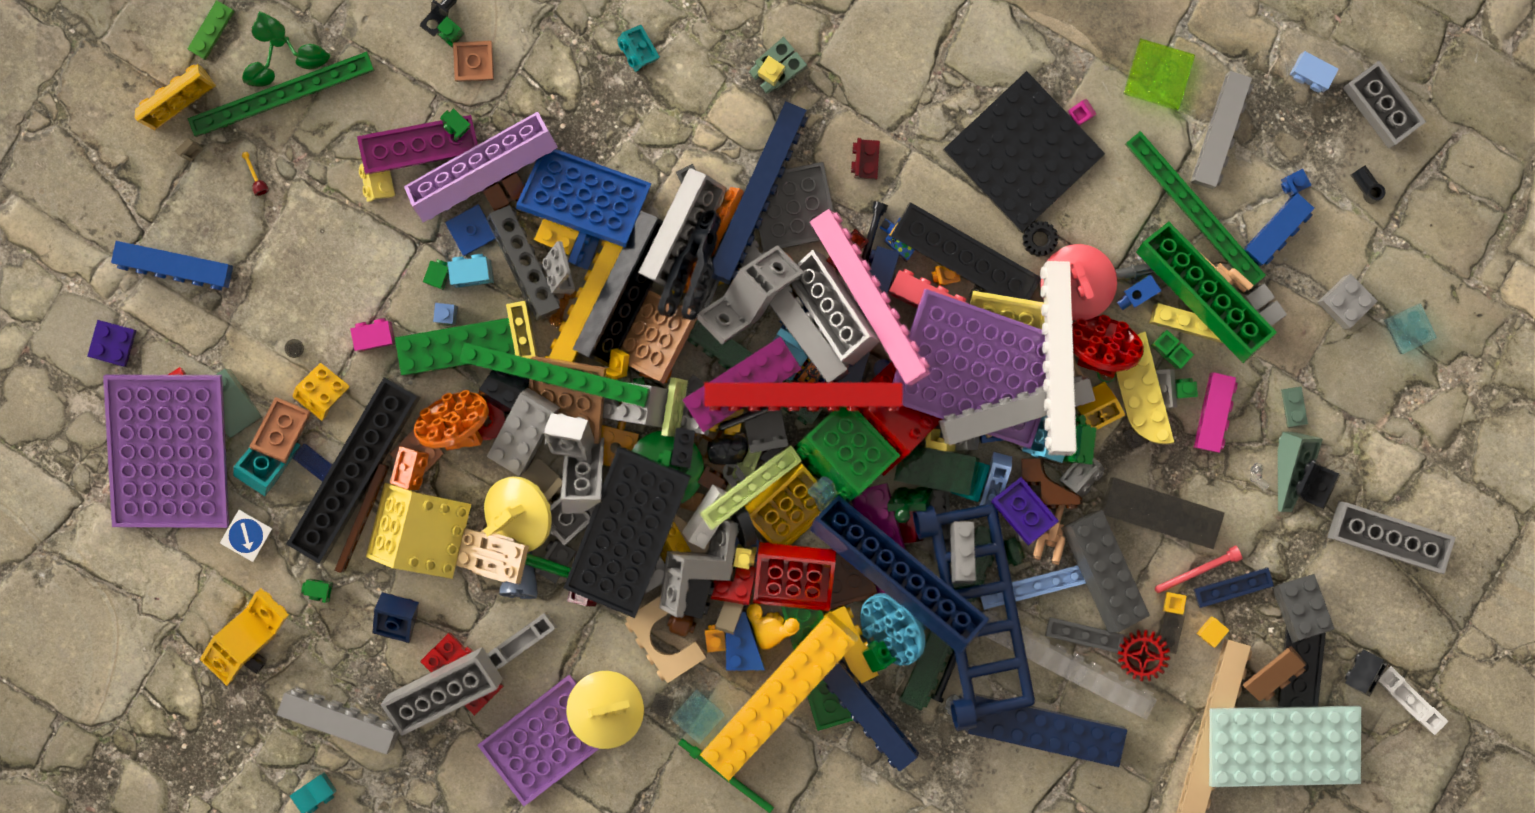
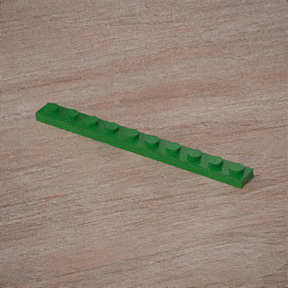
M364 52L187 119L193 135L198 137L375 70L368 52Z
M1141 131L1125 143L1127 148L1232 268L1239 271L1253 286L1266 276Z
M464 343L460 362L641 407H646L650 388L468 343Z

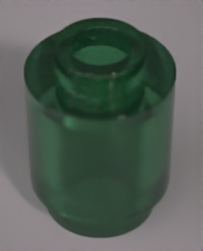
M1016 537L1005 540L1004 545L1008 565L1012 564L1015 567L1024 563L1023 559L1026 556L1020 541H1017Z

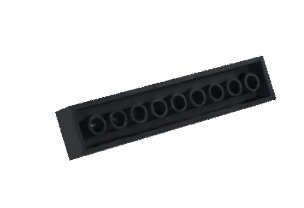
M383 377L286 545L318 564L325 562L372 482L379 464H382L420 400V396L391 379Z

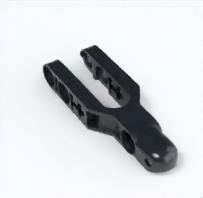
M708 210L700 215L687 248L675 258L658 304L660 315L671 317L676 313L692 266L697 261L690 280L689 290L683 299L684 303L681 310L683 319L695 320L697 318L714 273L712 254L717 243V231L721 223V217L716 211ZM675 285V293L673 294L672 289ZM667 303H668V304H669V309H668V311L666 312V305H667ZM691 307V312L688 316V309Z

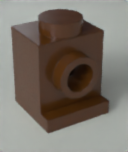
M707 466L698 483L708 489L715 485L725 490L728 482L722 479L724 475L716 470L712 473L709 471L711 467Z

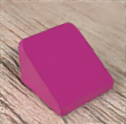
M1087 99L1082 100L1068 110L1072 119L1079 126L1097 115Z

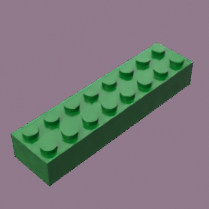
M1167 222L1143 241L1136 251L1145 263L1243 364L1276 335L1277 331L1170 222Z

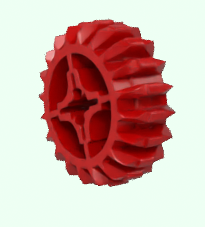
M1140 629L1136 631L1137 636L1130 632L1129 636L1131 639L1125 636L1123 638L1125 643L1119 645L1124 650L1118 651L1117 654L1123 656L1118 658V662H1125L1121 665V669L1128 667L1126 675L1133 672L1132 679H1136L1137 675H1140V681L1144 680V676H1147V680L1151 681L1152 674L1157 679L1159 677L1157 671L1164 674L1165 670L1162 667L1168 668L1169 666L1165 661L1170 660V656L1165 654L1169 653L1170 649L1163 648L1167 645V642L1163 641L1160 643L1161 635L1154 638L1155 631H1152L1151 636L1147 635L1148 629L1144 630V635H1141ZM1142 641L1141 648L1133 649V651L1128 650L1135 642ZM1148 642L1153 643L1158 648L1160 654L1151 651L1148 647ZM1145 646L1146 655L1149 654V656H1146L1143 664V659L1139 655L1142 654ZM1128 656L1139 661L1140 669L1130 662ZM1159 660L1156 666L1146 669V664L1149 661Z

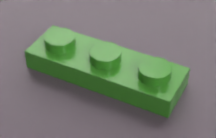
M216 0L187 49L206 60L235 11Z

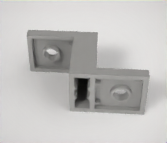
M777 245L741 268L725 295L700 311L697 319L721 344H724L760 320L776 293L800 278L804 272ZM774 267H778L780 271L775 270ZM719 318L725 319L727 323L721 322Z
M635 384L650 388L646 407L622 402L619 406L617 400L604 397L603 418L662 428L668 389ZM684 404L681 428L709 435V429L703 433Z
M729 519L723 521L710 539L708 553L667 551L660 609L675 617H683L686 610V593L689 589L688 579L730 581L733 572V556L736 552L735 541L738 535V523Z

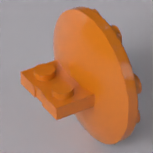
M469 390L454 394L446 393L441 399L420 411V416L414 425L415 436L423 446L429 448L445 447L446 450L460 449L461 447L479 446L482 444L483 439L478 429L484 424L488 416V405L482 396Z

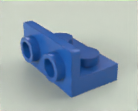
M579 232L568 262L588 270L600 238Z

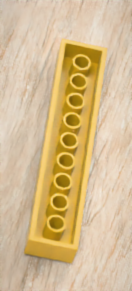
M829 611L704 748L700 756L729 781L852 648L859 637Z

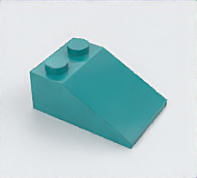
M296 442L286 464L254 451L249 447L234 465L233 476L263 496H266L296 454L300 444Z

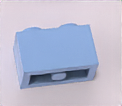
M1304 51L1298 57L1290 75L1294 77L1293 79L1296 82L1306 83L1311 86L1310 88L1313 91L1320 93L1329 89L1339 69Z

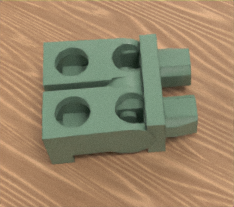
M783 36L755 61V65L749 71V74L756 81L759 78L758 71L768 56L785 66V71L775 86L767 81L760 85L763 91L768 94L775 89L778 91L797 74L807 68V64Z

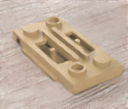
M464 528L456 566L472 570L474 574L501 582L509 581L520 584L529 546L517 543L515 539L495 533L487 537L483 530L479 532Z

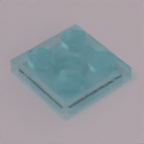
M1421 303L1384 319L1400 354H1404L1437 338Z
M696 689L671 719L700 744L725 714Z

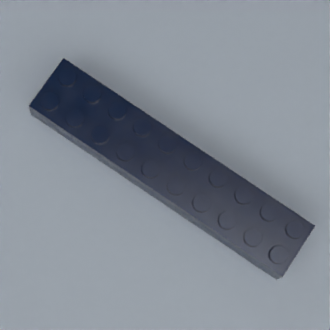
M839 495L814 519L810 528L811 532L898 604L905 607L915 618L960 655L989 621L987 616Z

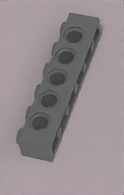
M509 205L489 213L486 220L535 321L557 313L560 308V301L556 295L551 293L547 278L543 274V266L540 261L536 260L534 247L528 243L526 231L523 227H520L516 211L512 210ZM504 226H510L513 231H506ZM512 243H518L521 246V248H514ZM520 260H527L529 265H522ZM529 277H535L537 279V283H532L529 280ZM537 294H543L546 300H540Z

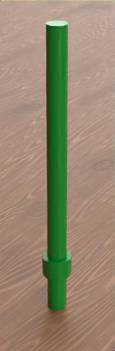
M681 738L678 745L689 752V756L693 759L697 758L768 813L772 812L774 807L735 777L728 781L700 756L702 753L701 749L697 746H692Z

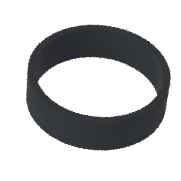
M743 506L732 514L730 519L738 523L737 538L742 547L746 548L755 545L757 538L749 513Z

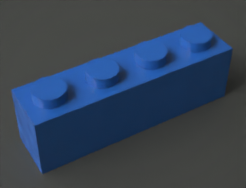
M1299 193L1292 195L1244 250L1258 266L1268 265L1274 258L1273 253L1276 250L1280 251L1287 244L1285 240L1289 236L1293 237L1300 230L1298 226L1302 222L1306 223L1313 214L1311 212L1314 210V207Z

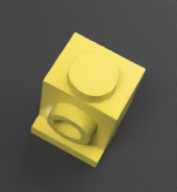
M738 544L733 566L745 569L754 566L757 547L749 546L744 548L741 544Z

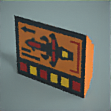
M807 358L801 366L802 370L798 371L793 379L797 383H817L822 375L811 360Z

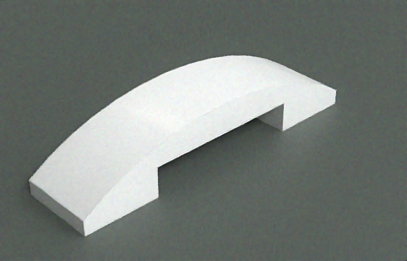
M1392 666L1382 674L1378 682L1433 735L1448 722Z

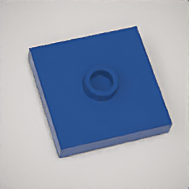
M479 204L445 222L463 256L496 239Z

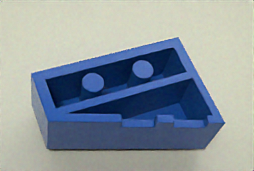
M743 610L734 635L726 633V670H765L746 611Z

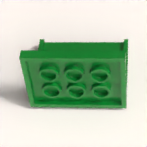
M839 407V411H832L793 448L807 466L806 469L813 476L816 475L820 479L819 482L826 490L829 489L833 493L834 499L839 495L847 503L860 495L900 456L859 411H847V407Z

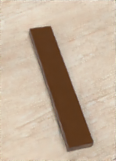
M379 464L334 571L339 573L346 571L390 468L388 465Z

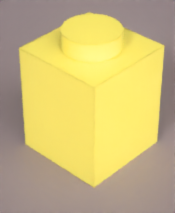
M768 56L759 69L758 76L775 86L785 71V66Z

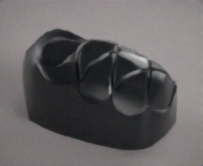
M726 435L707 443L708 459L712 464L717 465L741 463L749 449L747 439L741 435Z

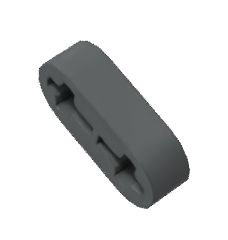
M737 464L725 465L723 468L724 477L731 488L737 485V480L741 482L746 478ZM729 466L731 468L736 467L737 471H735V474L738 477L737 479H734L732 475L728 476L726 474Z

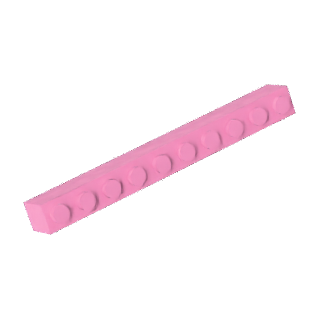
M828 209L810 221L903 380L907 385L912 386L931 374L928 370L930 365L924 357L921 358L918 351H920V348L914 340H910L908 336L910 332L905 324L901 325L898 320L900 315L895 308L892 309L889 305V302H891L886 292L882 293L879 286H881L878 278L875 275H871L869 263L866 260H862L860 248L856 243L853 245L850 240L852 238L851 233L841 225V222H843L842 218L837 212L834 213Z

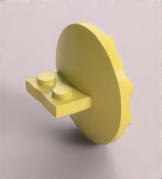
M513 476L496 482L489 489L484 503V515L488 527L483 531L487 537L496 533L513 538L517 543L529 546L528 552L540 547L549 536L552 517L550 503L539 487L525 478Z
M613 671L595 672L581 679L572 689L567 701V720L573 733L583 743L598 749L615 748L628 742L639 730L644 716L643 699L636 685L626 676Z

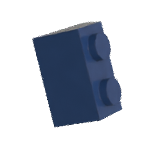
M382 592L374 609L372 633L410 643L418 615L419 602Z

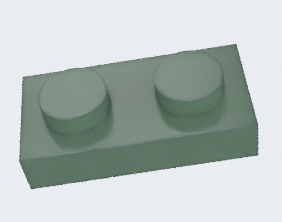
M1302 386L1281 389L1287 427L1308 424Z

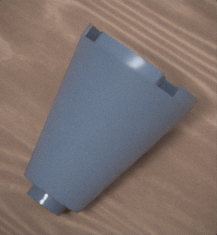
M525 564L521 583L502 582L499 595L509 598L536 599L538 590L535 568Z

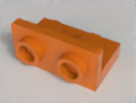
M399 446L390 483L407 490H419L423 482L429 454Z

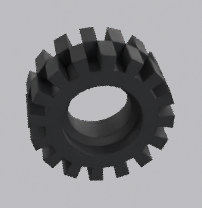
M1046 221L1032 223L1024 231L1022 238L1023 246L1026 247L1025 250L1037 257L1050 254L1058 244L1059 235H1057V230ZM1036 232H1044L1047 235L1048 241L1046 245L1038 246L1034 243L1033 236Z

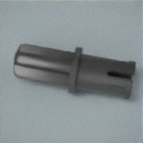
M1146 263L1136 266L1131 264V267L1115 269L1117 281L1129 278L1137 279L1139 276L1154 273Z

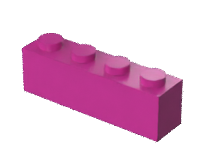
M1214 372L1209 374L1193 448L1220 453V450H1223L1225 445L1224 431H1227L1229 427L1228 413L1232 411L1234 403L1231 399L1233 393H1236L1238 383L1235 382L1236 377Z

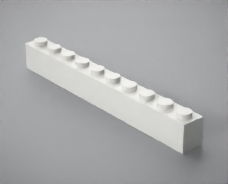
M1047 261L1040 270V277L1043 279L1044 284L1041 287V297H1044L1041 314L1045 320V323L1042 324V334L1045 335L1042 351L1046 355V361L1043 362V372L1046 373L1043 389L1044 392H1047V399L1044 400V410L1047 411L1044 426L1045 430H1048L1045 448L1048 449V455H1073L1076 452L1070 261Z

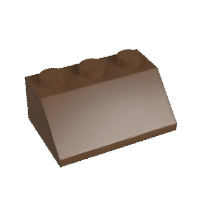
M1290 646L1245 682L1243 686L1259 701L1265 699L1267 702L1275 695L1273 692L1278 687L1283 689L1290 683L1288 680L1293 675L1298 677L1302 674L1307 663Z

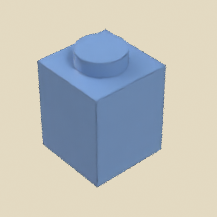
M435 303L433 322L456 325L458 306Z

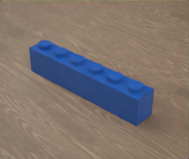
M120 241L115 242L111 260L112 264L117 265V269L128 271L130 267L136 269V273L145 275L149 271L155 273V277L164 279L168 275L172 276L174 281L183 283L187 279L191 280L193 285L202 287L206 283L211 285L210 288L221 291L222 287L229 288L233 266L229 264Z

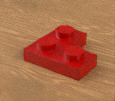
M750 566L749 569L737 567L734 582L714 580L713 585L715 586L711 599L749 605L756 567Z

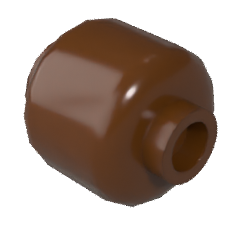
M671 615L667 626H669L671 633L686 637L689 633L693 634L697 623L693 622L694 617L683 615V617H675Z

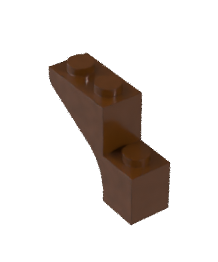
M1044 458L1022 459V478L1029 486L1039 485V482H1041V501L1047 505L1048 509L1058 508V505H1066V508H1078V505L1083 504V499L1080 495L1052 481L1048 477L1044 468Z

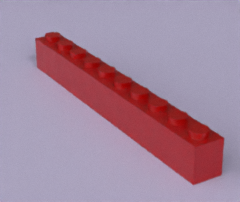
M704 383V406L709 407V411H721V407H729V411H741V407H748V411H760V407H768V411H780V407H788V411H800V407H808V411H819V407H827V411H839V407H847V411H859V407H867V411H879V407H887V411H898V407H902V383Z

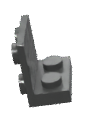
M781 409L780 411H770L745 421L750 453L788 446Z

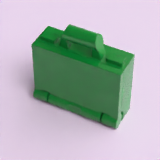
M1075 414L1076 452L1073 455H1065L1063 462L1093 464L1097 428L1085 425L1086 417L1084 415Z

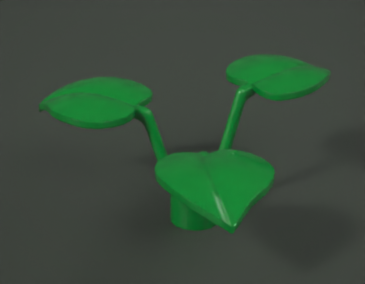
M259 11L252 26V35L259 41H270L267 62L265 66L259 62L248 65L243 72L242 80L244 84L256 87L267 86L274 81L275 73L272 69L268 68L270 66L273 46L281 47L284 43H287L293 55L297 57L295 60L296 65L303 69L321 67L330 59L331 55L315 44H305L296 52L289 41V37L285 36L284 25L272 16Z

